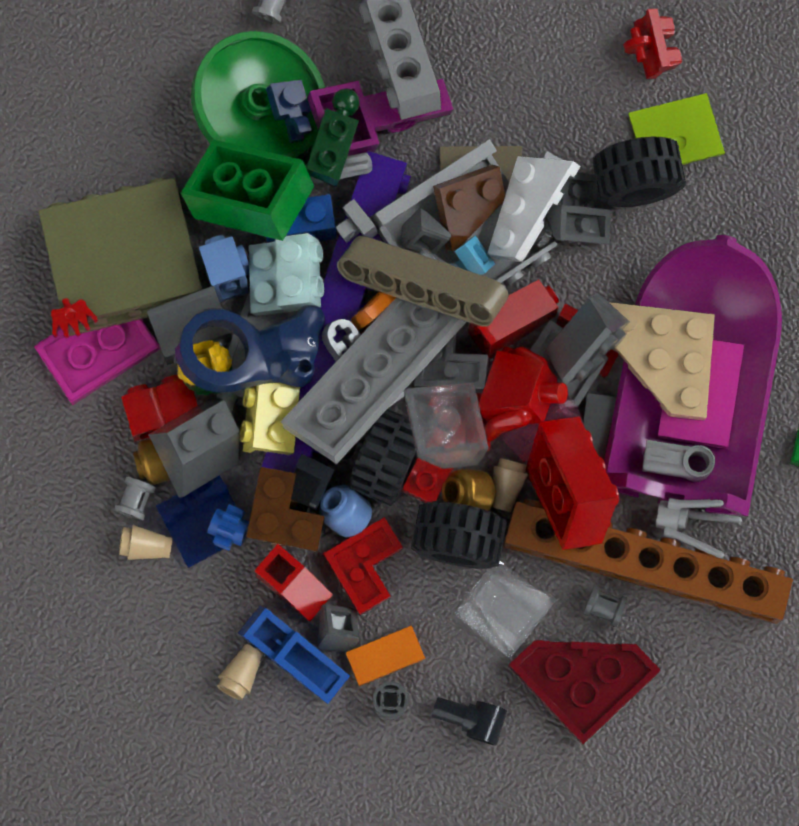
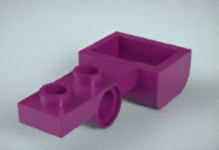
M443 79L436 80L440 90L441 110L403 120L400 119L397 107L391 109L386 91L363 96L359 81L313 90L307 96L318 130L325 109L335 111L332 106V98L338 90L348 88L357 93L360 105L358 110L349 117L359 120L348 156L367 153V151L374 153L380 144L376 134L377 131L388 129L390 133L401 132L413 127L417 122L447 116L454 110Z

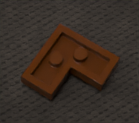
M265 467L260 468L247 538L318 551L325 516L290 509L296 473Z

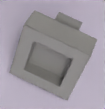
M354 199L343 207L348 219L340 223L336 229L346 243L355 238L359 233L369 238H373L378 234L374 223Z

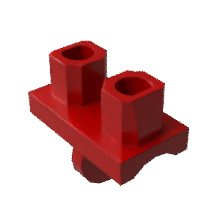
M648 9L644 17L636 20L634 28L630 29L632 39L627 40L623 44L625 53L635 54L637 62H643L646 79H656L664 71L675 69L682 63L680 49L677 47L666 48L665 39H669L674 35L673 18L659 16L658 9Z

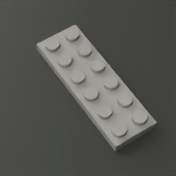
M396 298L283 418L281 423L284 429L337 464L467 321Z

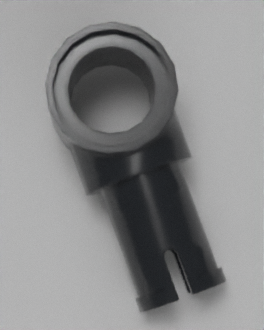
M438 697L432 717L461 726L462 731L467 732L466 736L497 746L507 710L481 701H476V704L470 703L469 706Z

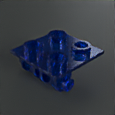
M220 475L184 497L179 498L177 494L156 505L188 568L224 550L214 545L213 540L215 536L207 533L217 508L226 511L229 504L236 506Z

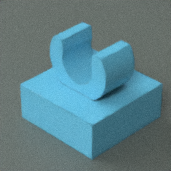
M476 235L454 251L459 260L452 266L483 275L495 265V262L487 254L488 252Z

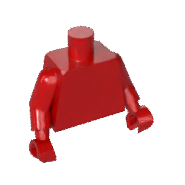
M503 347L502 351H497L477 407V411L487 423L482 429L472 428L471 445L480 444V450L488 452L491 441H494L502 433L522 428L529 424H539L545 420L550 404H564L568 396L567 386L565 383L557 382V377L550 370L548 361L544 357L525 347L515 349Z

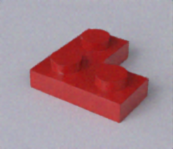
M385 517L368 526L357 535L348 538L323 553L360 616L391 598L374 566L401 551L403 547Z

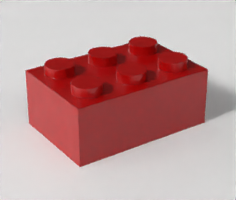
M579 416L540 422L527 462L526 471L562 550L602 544L607 529L611 525L615 506L619 502V492L616 485L611 483L606 473L603 458L598 456L593 446L590 431L585 429Z

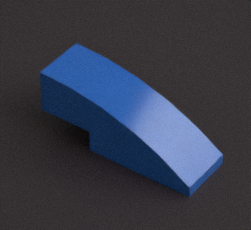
M260 605L238 632L241 637L327 704L350 677L348 673L298 632L292 630L266 607Z

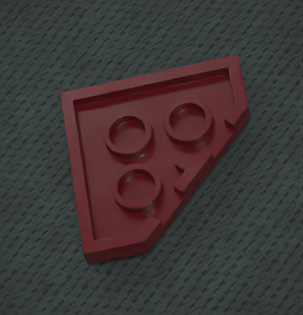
M534 640L508 665L581 745L588 741L661 671L637 644L623 643L603 644L597 642Z

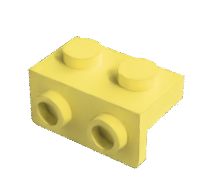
M266 383L245 388L243 406L247 407L246 421L242 422L239 433L240 442H243V452L251 453L258 450L285 455L294 453L295 436L284 429L281 421L299 402L300 387L282 383Z

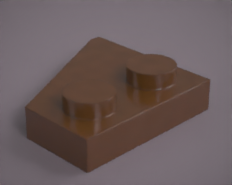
M492 164L433 186L440 223L451 233V239L445 243V248L452 252L458 249L504 202L505 192L499 166Z

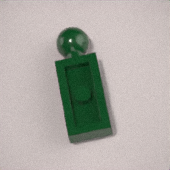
M340 89L334 94L332 106L335 111L325 109L306 165L310 177L337 186L359 122V120L349 117L358 110L360 105L357 93L351 89Z

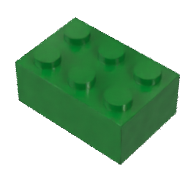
M213 139L183 188L181 195L194 219L283 241L313 190L314 184L301 159Z

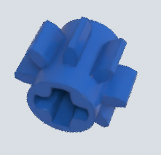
M231 504L228 505L226 511L217 508L207 532L215 536L213 540L214 545L230 551L232 544L242 546L247 536L250 522L243 519L245 510Z

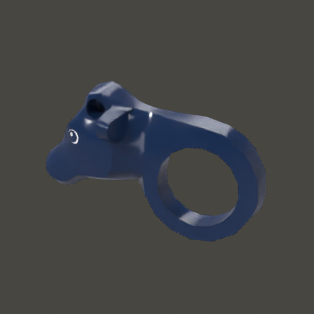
M302 306L291 318L277 322L259 331L249 321L232 311L221 308L204 309V312L195 315L182 330L178 345L175 348L176 361L183 374L191 382L207 391L218 393L235 392L266 383H282L303 388L311 382L314 373V361L319 346V334L324 326L325 316L323 311L316 306ZM207 327H222L231 330L239 337L244 346V363L239 368L229 372H217L207 368L197 359L193 351V337L200 330Z

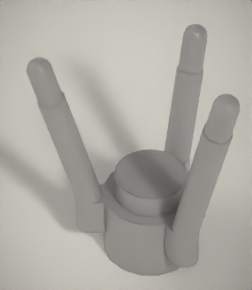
M669 498V501H660L656 528L664 529V537L678 539L708 554L723 558L724 552L678 530L679 528L686 529L688 518L725 523H741L742 518L689 511V508L721 507L724 504L722 500H678Z

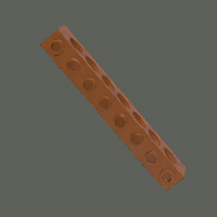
M524 499L523 503H515L503 548L778 624L784 618L793 579L785 577V571L769 566H764L763 570L750 567V561L742 558L730 557L729 561L697 548L694 551L681 548L682 543L674 539L661 537L660 541L646 538L647 533L638 529L626 528V532L613 529L612 523L607 529L602 544L587 546L583 549L562 550L555 532L554 536L550 539H542L535 532V526L539 523L545 522L551 525L542 504L530 499ZM611 541L618 543L623 551L622 556L616 559L610 558L604 551V545ZM643 551L653 553L657 559L656 567L646 568L642 566L639 561V553ZM685 561L691 568L690 577L681 578L677 576L673 569L674 562ZM717 570L724 575V587L717 588L710 584L708 580L709 571ZM745 580H753L758 584L760 588L758 597H750L745 594L743 590Z

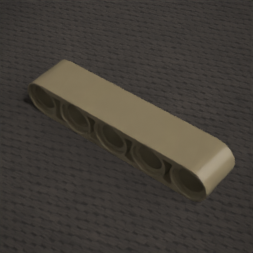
M366 236L356 237L337 262L340 274L353 283L478 326H489L509 296L506 288L494 279Z

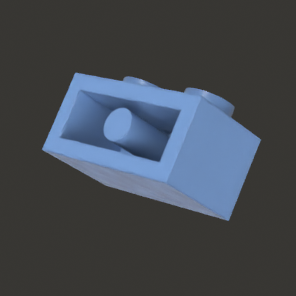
M220 235L204 242L205 245L200 246L199 250L210 286H214L219 302L249 293L246 275H249V263L243 245L236 246L233 236L225 238V236Z

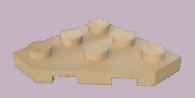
M610 302L615 309L630 321L623 329L627 335L613 350L620 354L629 365L628 368L646 389L650 390L668 416L705 420L707 418L715 315Z

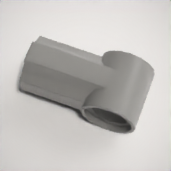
M647 440L642 472L682 477L692 482H701L712 472L715 465V457L710 449L702 445L690 447ZM692 456L702 457L707 465L706 470L702 472L693 471L688 464V459Z

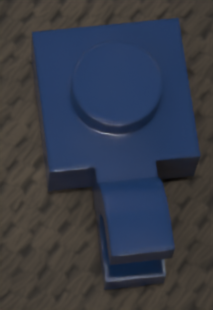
M302 80L271 83L266 88L275 121L285 120L290 143L302 142L305 139L304 134L312 131L309 120L306 117L311 112Z

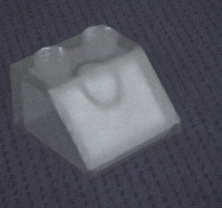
M474 383L405 389L404 397L418 458L443 469L478 465L489 447Z

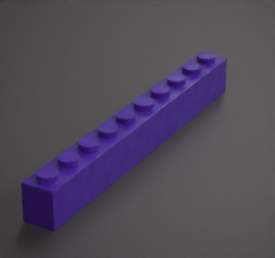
M367 151L372 161V171L359 175L351 201L354 199L370 218L397 200L400 194L404 195L407 193L411 176L407 175L406 162ZM339 234L323 282L324 295L321 297L320 309L324 313L325 323L319 334V346L314 361V373L311 382L303 388L300 387L299 401L336 363L322 341L324 327L338 319L351 321V318L367 304L364 301L368 290L374 291V289L347 280L338 271L337 262L355 238L346 243ZM379 234L372 238L384 242ZM336 330L337 334L333 337L336 343L344 342L345 330ZM295 436L293 454L285 455L266 452L261 467L294 473L301 454L313 458L314 453H320Z

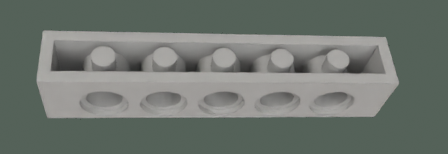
M362 0L363 3L358 4L363 23L369 22L371 26V31L367 32L372 51H379L381 59L377 60V66L381 79H388L390 85L389 88H386V93L391 109L397 107L401 120L441 110L440 90L410 1ZM396 48H402V49H403V50H401V51H394V49H396ZM406 76L413 77L412 79L408 80L402 79Z

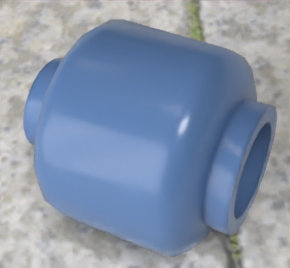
M343 484L329 489L323 495L319 514L325 516L324 523L338 535L351 537L362 532L367 527L371 519L372 508L370 502L362 494L351 490V486Z

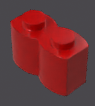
M178 375L162 379V384L156 387L148 388L147 384L131 387L127 390L128 394L121 396L134 441L150 438L148 434L198 406L194 391L189 390L184 384V380L180 379Z

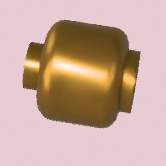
M151 439L140 441L137 447L138 451L133 452L140 480L146 478L147 482L151 485L170 481Z
M455 470L448 476L442 487L444 502L473 506L487 511L490 510L496 496L492 478L487 472L481 470Z

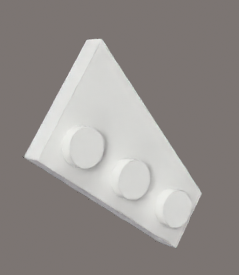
M518 156L487 254L494 259L523 262L544 228L543 219L552 204L558 205L564 195L560 192L569 176L575 177L581 166L574 161Z

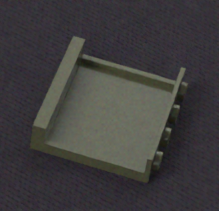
M157 178L146 185L138 187L123 186L116 189L113 193L104 195L90 194L84 196L79 201L67 204L57 202L50 204L46 209L38 210L60 308H64L62 303L64 298H68L71 305L83 299L98 318V322L95 323L93 319L87 317L90 326L89 331L85 330V327L79 323L80 333L149 317L147 310L202 290L175 178ZM69 327V335L73 336L75 332Z

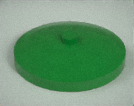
M249 31L231 35L210 49L194 74L191 88V103L196 122L210 144L215 139L297 159L314 143L318 131L312 112L306 116L312 131L304 134L305 139L302 142L290 143L285 120L275 121L266 88L271 83L302 80L306 96H308L310 91L325 88V85L313 61L297 45L272 33Z

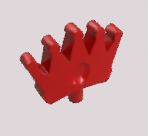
M64 298L62 300L64 308L52 309L51 311L52 335L55 338L58 337L57 332L59 328L63 331L64 337L66 339L69 338V327L79 337L81 335L79 323L85 327V330L89 331L90 326L87 317L93 319L95 323L98 322L97 316L89 309L83 299L71 305L69 299Z

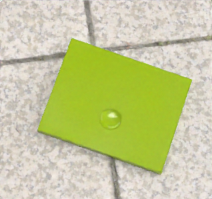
M707 93L628 113L635 138L657 136L677 141L682 165L725 154Z

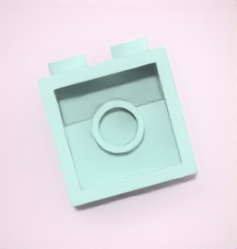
M309 233L286 236L283 241L275 239V242L249 245L251 314L261 316L298 311L302 306L321 308L324 283L320 276L319 262L323 260V249L317 238Z

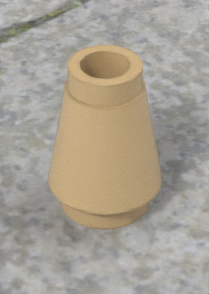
M499 458L498 466H494L493 483L496 496L491 507L508 512L512 511V507L528 474H525L527 465Z
M132 525L131 528L123 527L119 555L127 556V560L169 558L172 537H166L165 535Z
M244 644L242 650L237 653L218 676L220 679L217 685L218 689L234 699L243 700L245 694H250L263 653L251 645Z

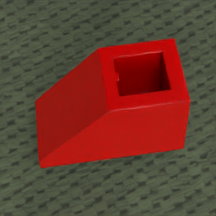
M279 544L272 549L254 570L258 579L309 622L318 614L322 605H325L333 596L304 565Z

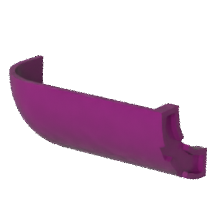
M717 235L715 239L686 243L668 253L647 276L639 291L635 305L714 314L713 340L744 345L728 449L705 446L712 451L715 457V465L710 475L701 482H692L682 477L642 472L647 440L690 447L699 444L658 438L662 413L660 402L648 388L646 389L624 360L604 462L606 473L611 483L616 485L619 494L638 498L639 493L658 498L657 504H660L661 500L669 501V498L678 500H722L724 502L723 506L708 507L705 509V512L748 516L781 338L782 311L776 283L762 259L751 250L738 244L736 238L728 235ZM692 456L688 459V464L693 471L702 472L706 470L707 465L702 457Z

